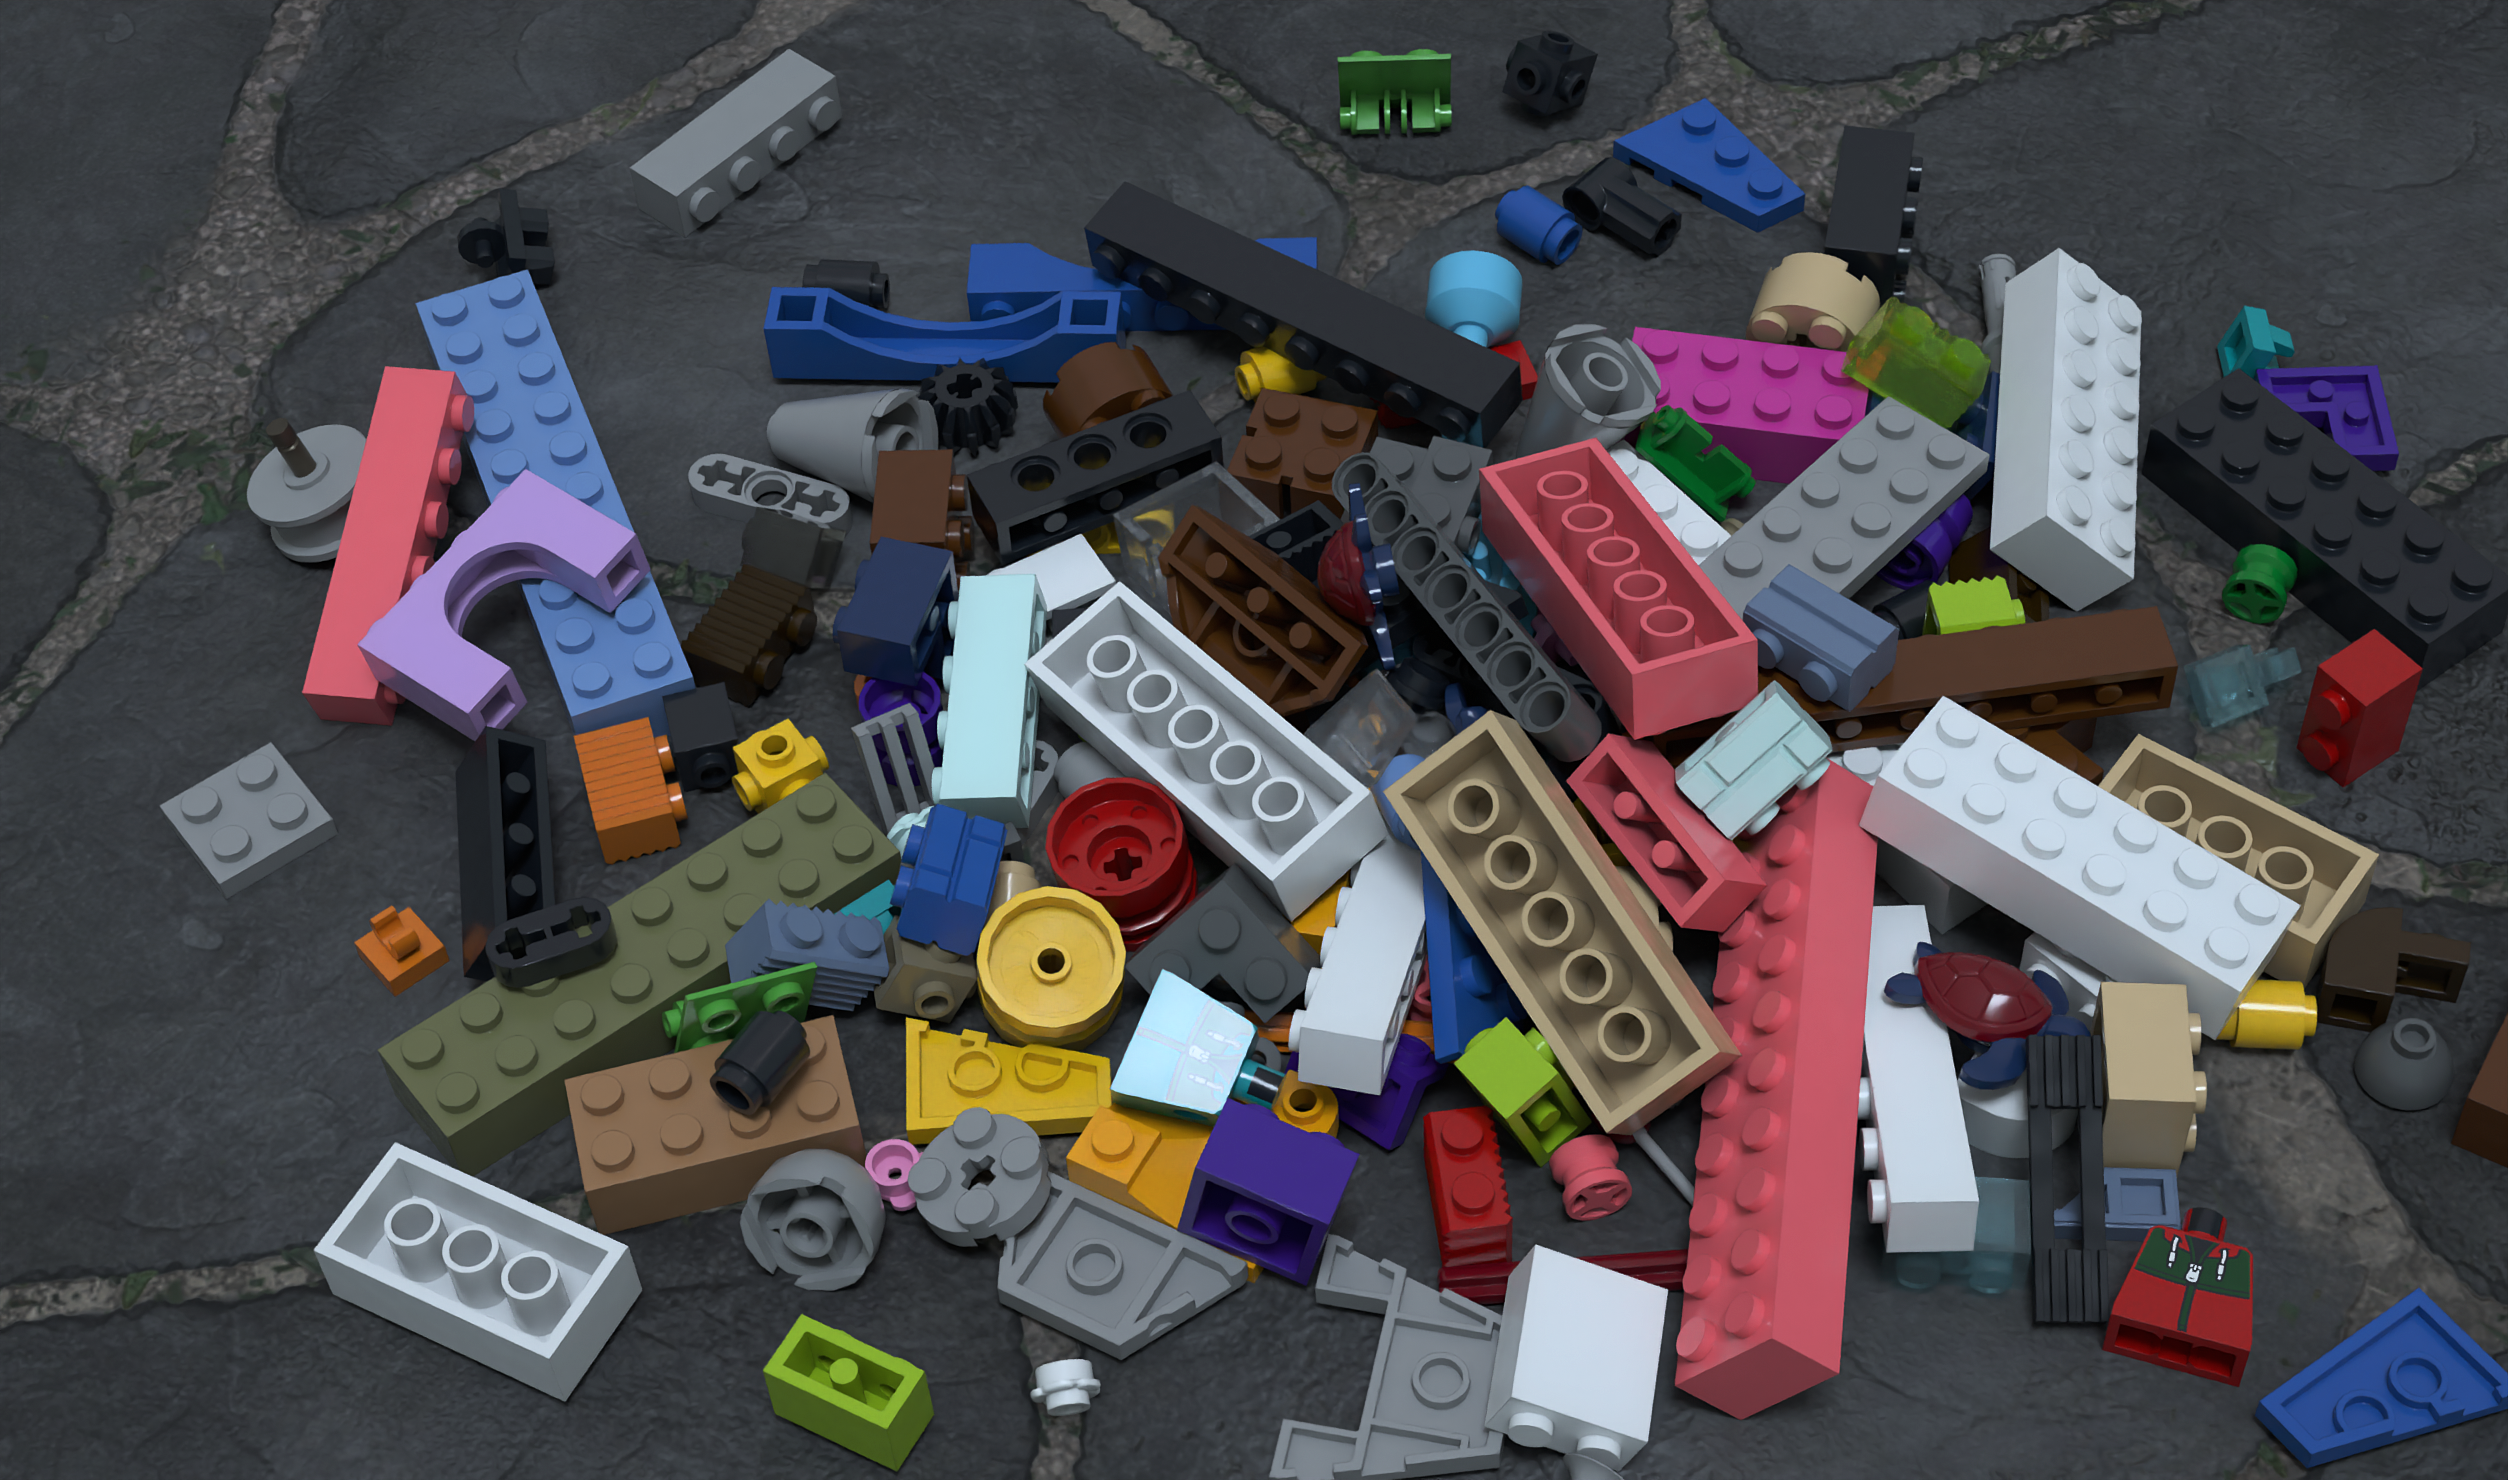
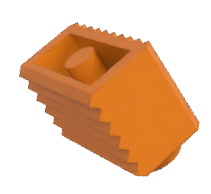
M644 717L573 735L605 863L613 865L617 860L626 862L631 856L639 858L643 853L651 855L655 850L664 852L668 847L676 849L681 844L676 822L686 820L688 816L679 782L667 785L665 783L663 774L676 771L666 734L654 737L649 717Z

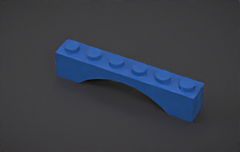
M1317 237L1259 238L1255 240L1318 270ZM1030 243L971 244L967 283V299L971 321H984L1013 315L1039 305L1061 291L1121 292L1125 331L1227 330L1214 323H1203L1196 319L1189 311L1166 300L1162 302L1154 300L1142 289L1119 278L1111 279L1101 274L1097 269L1078 266L1056 258Z
M772 287L763 328L773 378L922 380L927 377H934L937 364L951 368L956 366L960 357L965 364L973 365L978 360L984 358L990 368L1003 367L1009 382L1059 383L1060 380L1056 375L1058 370L1064 363L1081 351L1107 342H1116L1120 349H1125L1126 346L1121 292L1061 291L1045 302L1013 315L984 321L950 323L916 320L885 313L853 301L831 288Z

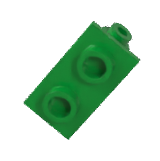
M1666 405L1657 413L1653 411L1651 416L1641 424L1635 450L1679 486L1694 503L1707 510L1719 522H1723L1726 519L1730 497L1735 494L1738 498H1744L1753 490L1756 480L1751 476V467L1743 463L1722 444L1704 454L1702 450L1711 445L1713 436L1692 419L1684 409H1673L1670 405Z

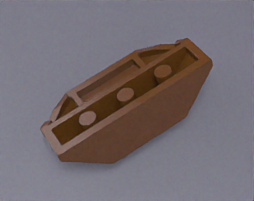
M1191 505L1158 556L1161 574L1167 580L1168 605L1173 626L1281 717L1333 701L1368 648L1361 626L1350 622L1329 607L1323 599L1319 588L1275 552L1196 505Z

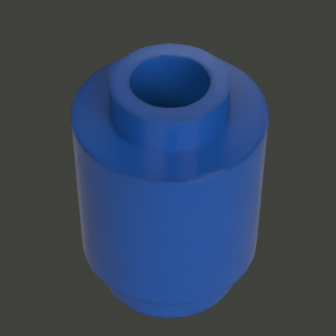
M1523 186L1517 191H1509L1501 199L1495 212V218L1498 220L1497 233L1543 263L1548 260L1556 265L1564 263L1576 250L1582 237L1583 228L1575 222V216L1572 212L1530 186Z

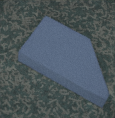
M2104 1167L2106 1240L2144 1242L2149 1229L2157 1225L2181 1230L2176 1169ZM2080 1193L2062 1209L2057 1208L2054 1211L2055 1239H2082Z

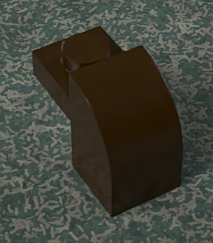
M2374 908L2351 916L2337 928L2329 943L2316 991L2317 1023L2372 1032L2378 1026L2386 1023L2395 993L2456 1003L2469 966L2471 942L2449 939L2435 933L2420 934L2401 930L2402 908Z

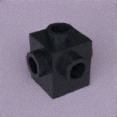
M1543 31L1542 35L1518 40L1517 45L1513 48L1507 59L1506 70L1508 74L1502 92L1521 101L1520 106L1523 110L1537 116L1547 117L1551 116L1552 113L1582 105L1598 54L1574 42L1571 37L1556 31Z

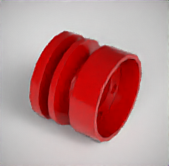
M1134 777L1104 778L1084 785L1060 803L1048 824L1045 849L1058 887L1075 889L1101 903L1119 925L1126 952H1135L1146 940L1198 895L1199 880L1189 851V843L1175 802L1156 785Z

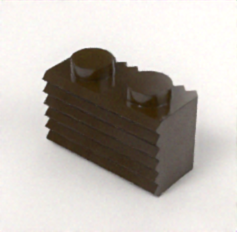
M743 564L741 572H736L735 579L729 581L728 588L723 589L721 597H716L714 606H709L708 613L702 615L701 622L696 623L694 631H689L687 640H682L681 648L693 675L695 686L705 687L725 682L728 697L735 703L740 701L745 707L753 703L763 688L767 690L772 689L780 680L784 669V661L797 645L800 647L807 645L815 633L817 615L814 611L810 588L753 565Z

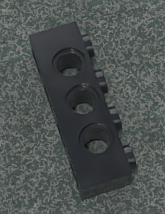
M1191 390L1159 400L1146 407L1112 420L1101 422L1091 428L1054 442L1046 443L1041 447L967 474L973 518L1002 565L1225 479L1222 437Z

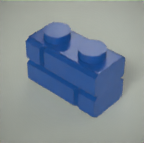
M937 804L931 807L925 827L912 824L901 862L912 865L913 868L901 865L889 903L890 905L902 908L896 928L899 936L928 945L932 941H936L938 948L965 956L975 952L989 911L1008 831L1004 823L978 815L970 819L967 817V812Z

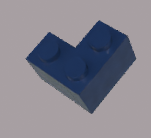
M880 537L870 560H862L858 567L855 578V592L848 607L841 606L834 620L833 641L840 645L845 672L915 687L923 672L930 677L943 679V661L945 656H953L955 640L951 638L949 632L948 609L951 601H958L959 599L953 551Z

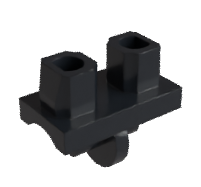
M499 188V218L492 222L478 217L472 223L463 227L457 236L460 255L463 259L470 263L478 264L481 268L491 267L495 262L497 278L528 269L534 285L549 286L555 259L553 247H545L549 225L547 209L519 207L516 190Z

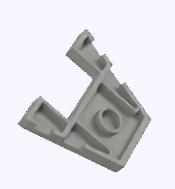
M1328 1234L1315 1287L1316 1303L1385 1314L1358 1431H1350L1283 1419L1269 1480H1395L1499 1468L1506 1434L1484 1427L1502 1315L1449 1289L1444 1288L1442 1293L1407 1277L1406 1268L1383 1258L1381 1263L1354 1251L1353 1242L1337 1235Z

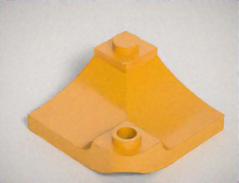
M1289 1069L1272 1112L1278 1116L1279 1120L1309 1133L1322 1132L1336 1138L1339 1128L1337 1098L1333 1091L1327 1086L1298 1081V1072ZM1234 1099V1101H1237L1241 1104H1248L1238 1099ZM1113 1103L1108 1108L1100 1105L1066 1156L1069 1181L1177 1230L1195 1167L1214 1127L1123 1107L1116 1103ZM1293 1108H1303L1311 1110L1306 1112H1300ZM1224 1251L1247 1262V1281L1255 1283L1264 1267Z

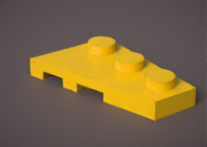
M906 1017V1131L908 1141L912 1145L930 1144L942 1131L953 1125L960 1113L974 1107L987 1109L990 1114H1006L1016 1117L1027 1123L1039 1136L1083 1132L1100 1105L1108 1108L1113 1104L1110 1091L1112 1085L1110 1058L1033 1042L1024 1048L989 1041L988 1033L964 1029L962 1035L931 1030L928 1021Z

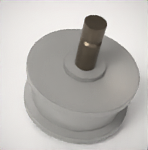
M286 418L275 419L267 426L266 433L276 447L264 457L250 478L247 488L248 504L260 521L271 526L272 539L286 557L299 562H321L336 558L366 438L361 432L352 427L337 424L318 426L296 434Z

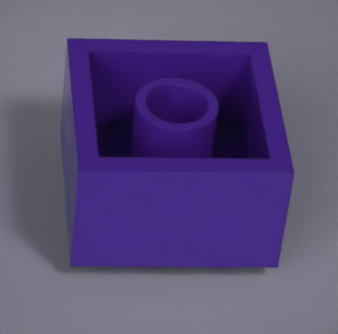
M1227 1098L1195 1167L1177 1230L1307 1286L1337 1217L1360 1154L1345 1148L1338 1139L1322 1132L1309 1133L1281 1121L1275 1113L1261 1105H1244Z

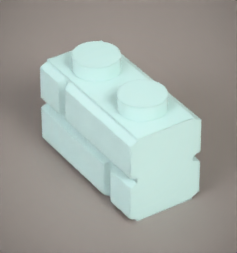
M1774 680L1675 769L1676 784L1700 810H1703L1706 816L1728 839L1733 840L1744 829L1750 835L1763 829L1780 809V806L1775 801L1794 784L1800 790H1804L1816 782L1828 769L1830 761L1826 756L1833 750L1827 733Z

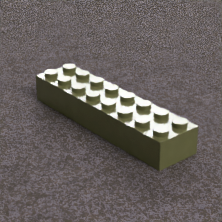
M825 772L607 907L615 926L617 942L614 950L605 959L596 964L520 988L506 986L494 977L377 1049L393 1091L454 1169L473 1177L571 1114L564 1079L660 1057L674 1049L677 1036L667 1037L662 1023V1012L672 1010L673 1002L684 1000L685 995L731 983L725 944L768 899L776 905L780 901L787 907L792 903L797 907H802L805 904L811 911L817 906L823 913L829 909L834 914L888 879L894 886L901 864L900 851ZM589 925L576 929L579 938L592 934Z

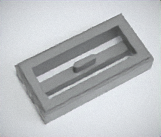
M911 703L851 727L879 820L886 836L894 824L903 816L910 813L920 814L923 809L935 806L932 797V773L935 767L919 714ZM903 724L926 800L920 804L895 727ZM879 733L882 734L905 808L904 811L897 814L895 813L872 736Z

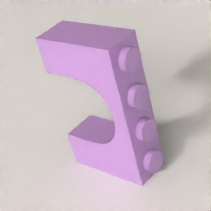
M525 469L509 487L502 489L497 494L489 508L467 530L461 532L455 538L451 547L425 574L420 575L413 582L409 591L383 618L373 623L367 635L357 645L376 680L476 741L485 726L503 730L528 703L509 666L462 638L463 627L469 613L485 595L497 587L512 581L541 578L558 582L611 613L647 575L651 568L636 533Z

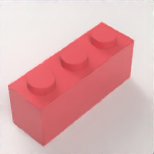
M1608 733L1566 780L1681 928L1724 932L1768 886L1731 839H1728L1706 816L1703 810H1700L1678 787L1674 768L1652 741L1634 740L1631 737Z

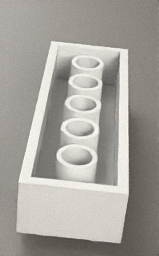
M2058 248L2005 283L1990 550L2077 612L2134 579L2142 317L2141 310H2139L2132 299L2117 293L2100 280L2088 265L2078 263L2062 249Z
M1120 581L1024 663L1045 705L1126 777H1134L1158 786L1175 802L1184 828L1227 866L1230 867L1233 863H1236L1273 905L1291 922L1389 834L1372 792Z
M1942 696L1879 773L1859 826L2117 982L2186 985L2189 1013L2200 1014L2201 1032L2214 1040L2219 1036L2275 955L2301 906L1945 696Z

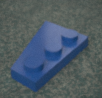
M1706 98L1613 141V158L1627 165L1637 161L1653 169L1655 180L1669 187L1679 183L1701 194L1703 205L1757 233L1804 211L1805 193Z
M2417 1288L2261 1399L2255 1416L2306 1468H2310L2508 1409V1373L2420 1288Z

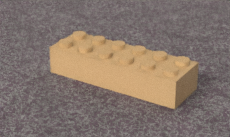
M1492 710L1488 711L1383 791L1606 1133L1632 1135L1742 1056L1517 720Z

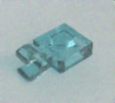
M2235 645L2183 666L2201 725L2205 727H2216L2268 706L2269 702L2264 687L2302 672L2295 648H2288L2279 652L2277 647H2273L2253 655L2251 645Z

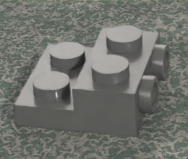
M1433 436L1428 449L1376 437L1370 453L1377 457L1413 493L1463 554L1472 555L1477 546L1481 530V520L1479 519L1481 514L1479 469L1494 465L1493 450ZM1344 510L1340 519L1344 524L1349 522V513Z

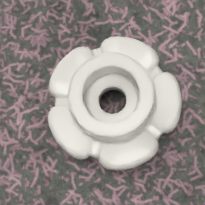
M1083 1359L1060 1360L1044 1364L1035 1370L1037 1388L1031 1391L1030 1396L1034 1402H1043L1047 1405V1413L1049 1415H1073L1090 1408L1089 1399L1100 1393L1101 1384L1099 1380L1094 1379L1092 1363Z

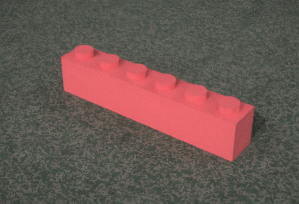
M385 366L302 694L320 720L392 726L397 704H403L406 699L376 680L357 644L367 635L373 623L383 618L409 591L413 582L435 564L433 556L437 539L444 538L447 532L449 513L446 502L450 486L458 483L461 474L462 461L459 451L463 432H469L474 421L473 399L467 395L455 371Z

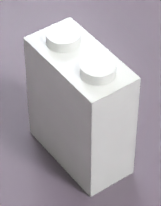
M1535 1244L1508 1277L1484 1427L1508 1434L1512 1441L1523 1446H1544L1565 1454H1581L1595 1459L1613 1470L1620 1471L1648 1443L1668 1289Z

